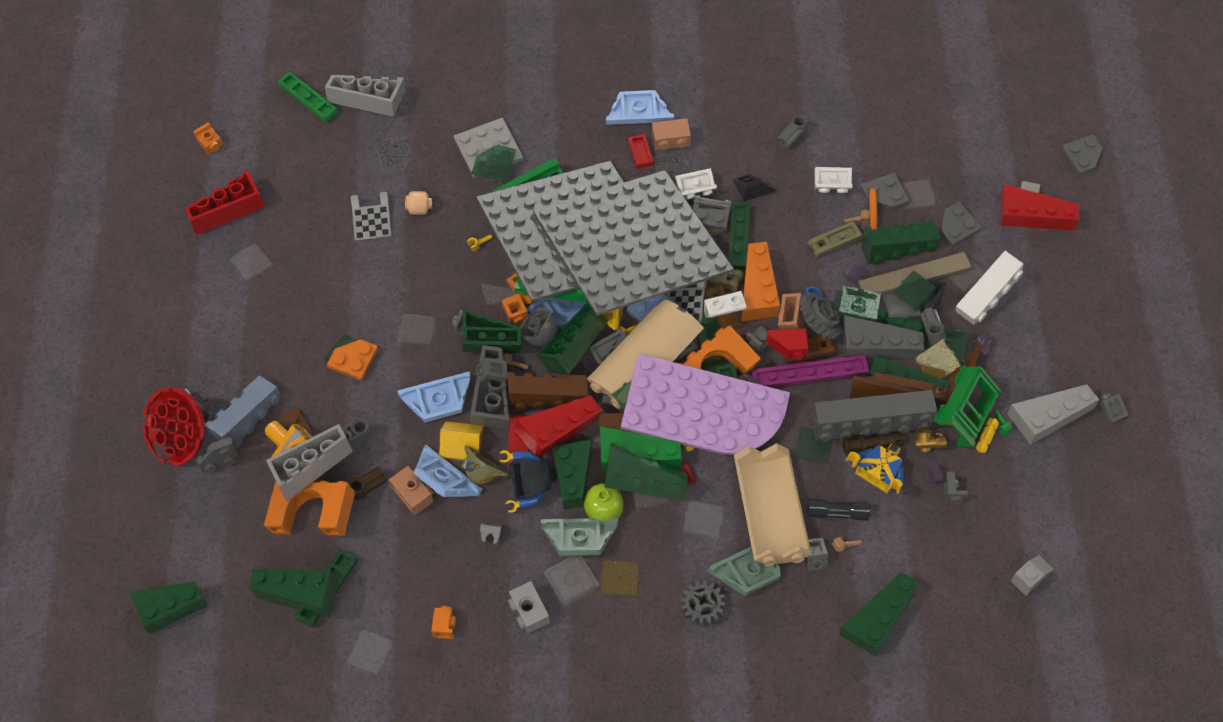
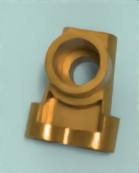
M930 429L917 430L916 437H913L914 447L921 452H928L933 447L943 448L947 446L946 437H943V433L932 435V430Z

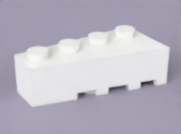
M1004 251L957 304L956 312L973 325L977 321L981 322L986 317V312L990 308H994L999 299L1022 277L1023 263L1007 251Z

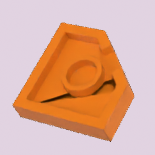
M360 339L336 348L327 363V368L362 381L378 351V346Z

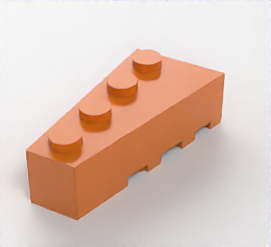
M767 242L748 244L743 297L746 309L742 310L741 322L779 317L780 303Z

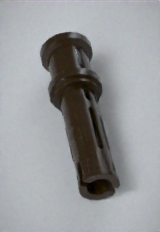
M901 432L868 438L859 436L855 439L843 438L842 448L845 456H848L850 452H861L869 448L874 449L878 445L882 447H888L892 443L903 445L904 441H901L903 440Z

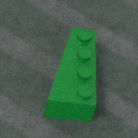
M600 427L602 472H606L611 442L621 448L632 450L643 457H649L660 464L663 463L675 469H681L680 442Z

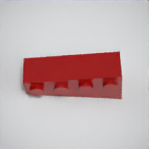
M248 169L242 172L243 175L236 179L234 177L229 180V184L221 189L218 187L213 190V194L209 197L204 196L185 208L196 235L264 208L260 193Z
M1003 184L1000 193V226L1075 231L1079 221L1078 204Z
M590 395L519 418L514 430L530 451L540 458L550 452L552 447L559 446L598 421L599 414L603 410Z

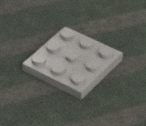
M503 117L454 135V140L473 179L523 161V156Z

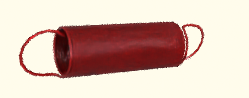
M685 463L682 465V468L687 475V480L689 484H694L696 479L690 464Z

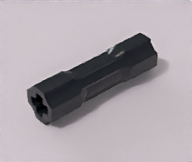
M809 498L807 515L808 517H840L868 521L870 503L860 501H826L825 499Z

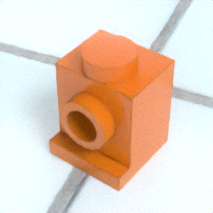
M209 122L193 131L197 142L207 154L216 152L223 146L221 138L213 130Z
M520 294L502 300L503 311L509 323L516 326L522 325L528 313Z
M441 606L434 609L431 630L433 638L454 639L453 629H455L456 616L452 614V607Z

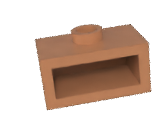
M687 118L652 123L655 151L690 146L691 134Z
M801 293L782 295L778 322L780 330L804 329L805 319L799 305L800 299L803 297Z
M409 466L389 479L391 488L414 516L434 502L432 498L433 491L430 486L424 485Z

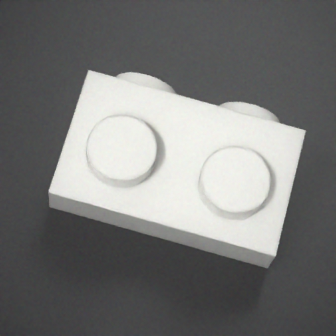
M815 167L814 189H818L819 193H829L830 190H837V193H848V190L852 189V168Z
M711 168L675 176L677 188L685 197V200L693 199L696 194L700 193L703 196L713 194V191L717 189V185L714 184Z
M741 291L704 300L706 318L746 309V303Z

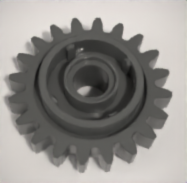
M808 292L800 299V310L803 312V317L811 329L822 335L823 338L827 337L828 340H834L842 333L843 327L841 326L842 322L839 319V315L826 299L820 297L819 294L815 295L814 292Z

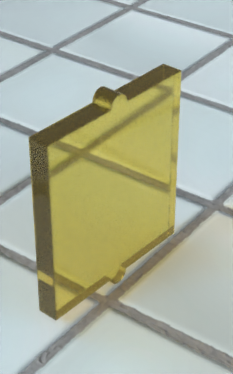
M943 339L915 357L923 369V373L940 379L961 366V363L954 355V350H951Z
M603 561L602 575H600L602 580L601 594L637 596V583L640 581L638 577L639 563Z

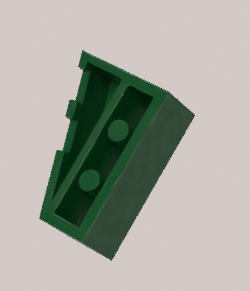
M591 440L552 447L563 509L583 507L592 452Z
M195 581L130 592L143 626L149 634L207 607L202 592Z

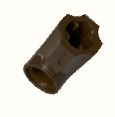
M377 466L360 477L351 478L347 483L352 489L361 487L359 491H355L353 499L358 501L364 499L369 492L386 483L387 479L382 470Z

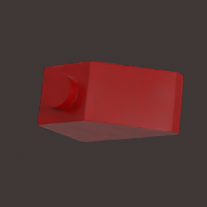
M806 328L767 331L766 343L785 358L794 360L807 358L808 342Z

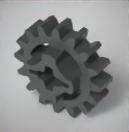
M706 580L703 581V585L695 581V587L689 584L688 591H683L684 598H681L680 603L683 604L681 611L686 612L685 618L691 617L692 624L696 620L699 621L700 626L705 621L708 626L711 625L712 619L717 622L718 615L722 616V609L725 608V602H722L725 596L724 594L719 595L721 588L714 589L713 582L708 586ZM712 595L716 599L717 604H715V601L712 600ZM689 602L694 606V611L691 609Z

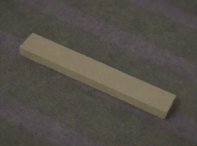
M965 252L863 279L858 281V285L864 299L915 286L917 279L937 280L970 271L971 265Z

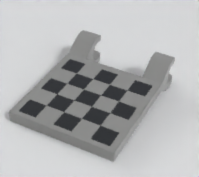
M380 192L381 205L360 207L358 195L351 196L355 241L392 237L387 192Z
M707 280L697 283V288H681L667 293V297L691 314L699 323H702Z

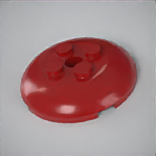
M168 387L158 390L150 397L143 412V415H146L145 426H142L146 445L164 464L167 460L173 466L186 464L198 454L204 441L205 421L202 410L194 397L180 388ZM156 442L159 446L169 445L164 449V453L172 455V457L169 459L158 457L153 443Z

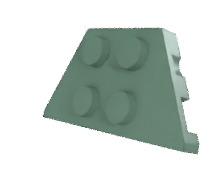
M595 518L541 519V527L559 556L601 555L618 527V518L598 520Z
M752 546L708 567L710 574L744 596L779 580L781 576L778 564L765 566L763 563L754 561Z

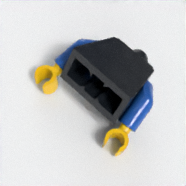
M504 450L499 453L505 454L508 457L507 460H499L500 463L505 464L509 460H513L510 462L514 495L515 500L519 499L517 502L512 500L506 501L505 504H514V508L507 511L514 512L518 507L522 509L536 505L545 496V492L551 490V482L557 479L556 471L549 470V465L546 461H541L538 456L529 451L513 452V454H510Z

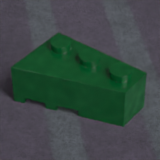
M463 308L462 352L481 353L482 346L486 345L502 348V353H520L521 327L501 320L496 321L487 318L486 315H478Z

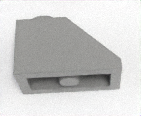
M1038 555L1015 573L1011 582L1027 596L1054 569Z

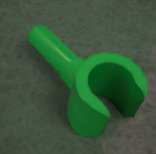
M995 410L994 414L1001 424L998 430L1003 436L1011 433L1012 424L1009 421H1005L1000 412Z

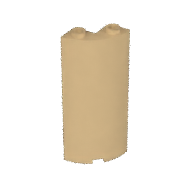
M662 299L587 378L591 383L590 387L596 393L607 394L612 399V405L617 409H625L638 354L673 362L704 328L687 311L685 313L680 311L677 304Z
M776 443L762 452L748 446L735 453L734 459L754 561L763 563L765 566L804 561V558L811 556V550L789 449Z

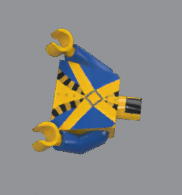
M890 444L888 449L878 445L874 449L869 448L859 453L850 452L845 461H851L853 468L857 465L855 474L886 494L891 488L895 489L896 493L899 494L904 483V469L901 466L902 459L897 456L901 449L896 444Z

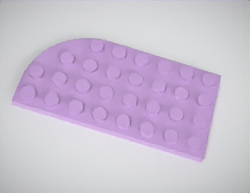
M638 354L620 429L678 441L682 445L717 454L734 455L748 446L757 449L773 437L784 419L790 392Z

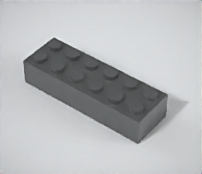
M932 390L816 402L811 422L815 441L821 440L822 442L839 438L841 440L843 438L850 439L857 436L888 435L894 432H901L903 434L912 430L931 429L937 408Z

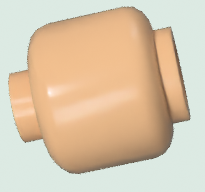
M411 191L405 197V210H408L411 215H426L428 209L432 208V198H428V194L424 191Z

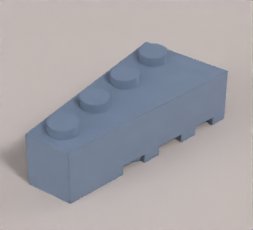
M258 376L242 390L240 398L237 397L230 401V406L227 410L223 411L221 409L216 414L217 419L213 422L209 420L205 424L212 440L217 442L231 437L236 449L239 448L242 444V439L247 434L252 433L258 420H262L270 406L275 405L279 401L280 392L277 386Z

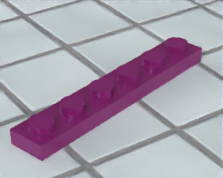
M859 355L751 370L753 383L775 388L869 375V368L866 356Z

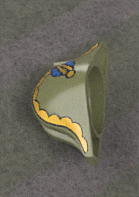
M465 445L464 450L467 457L461 466L466 469V474L472 482L485 484L496 477H506L510 474L468 445Z

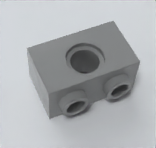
M531 581L509 591L510 599L507 600L512 611H517L519 615L516 617L521 629L525 628L527 634L550 623L549 615ZM526 605L533 607L530 611L522 610Z

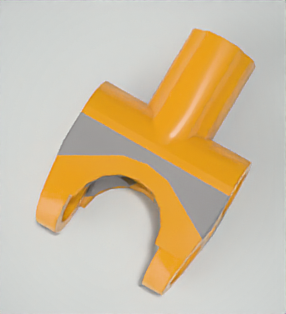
M273 421L265 428V434L278 446L271 457L312 438L304 428L297 424H292L287 431L279 422Z

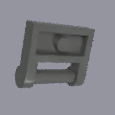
M695 195L693 211L705 228L726 231L732 200L720 201L701 198L700 195ZM706 205L725 209L724 211L699 208V206Z

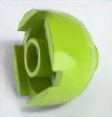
M604 483L594 485L588 490L584 498V510L589 518L608 520L619 518L623 512L624 500L618 489L605 488Z

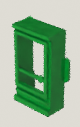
M962 366L955 378L957 385L946 405L942 404L934 421L939 425L953 426L960 435L956 443L958 447H974V440L1002 391L982 367ZM977 384L983 393L974 408L968 399ZM966 404L972 410L969 417L963 412Z

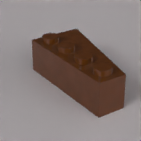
M508 372L509 398L512 411L523 412L527 409L544 410L545 408L556 407L588 396L586 375L562 374L559 378H555L551 374L532 377V373H524V376H515L514 372Z

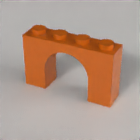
M729 325L725 329L723 327L715 333V338L711 341L709 339L701 345L702 349L697 353L693 351L686 358L687 361L683 365L701 369V363L709 357L720 356L729 360L745 376L759 364L761 358Z
M327 481L312 482L286 501L277 482H275L264 526L271 533L291 534L295 515L299 507L310 499L321 498L323 500V509L318 528L328 536H345L355 491L344 481H338L337 483H329Z

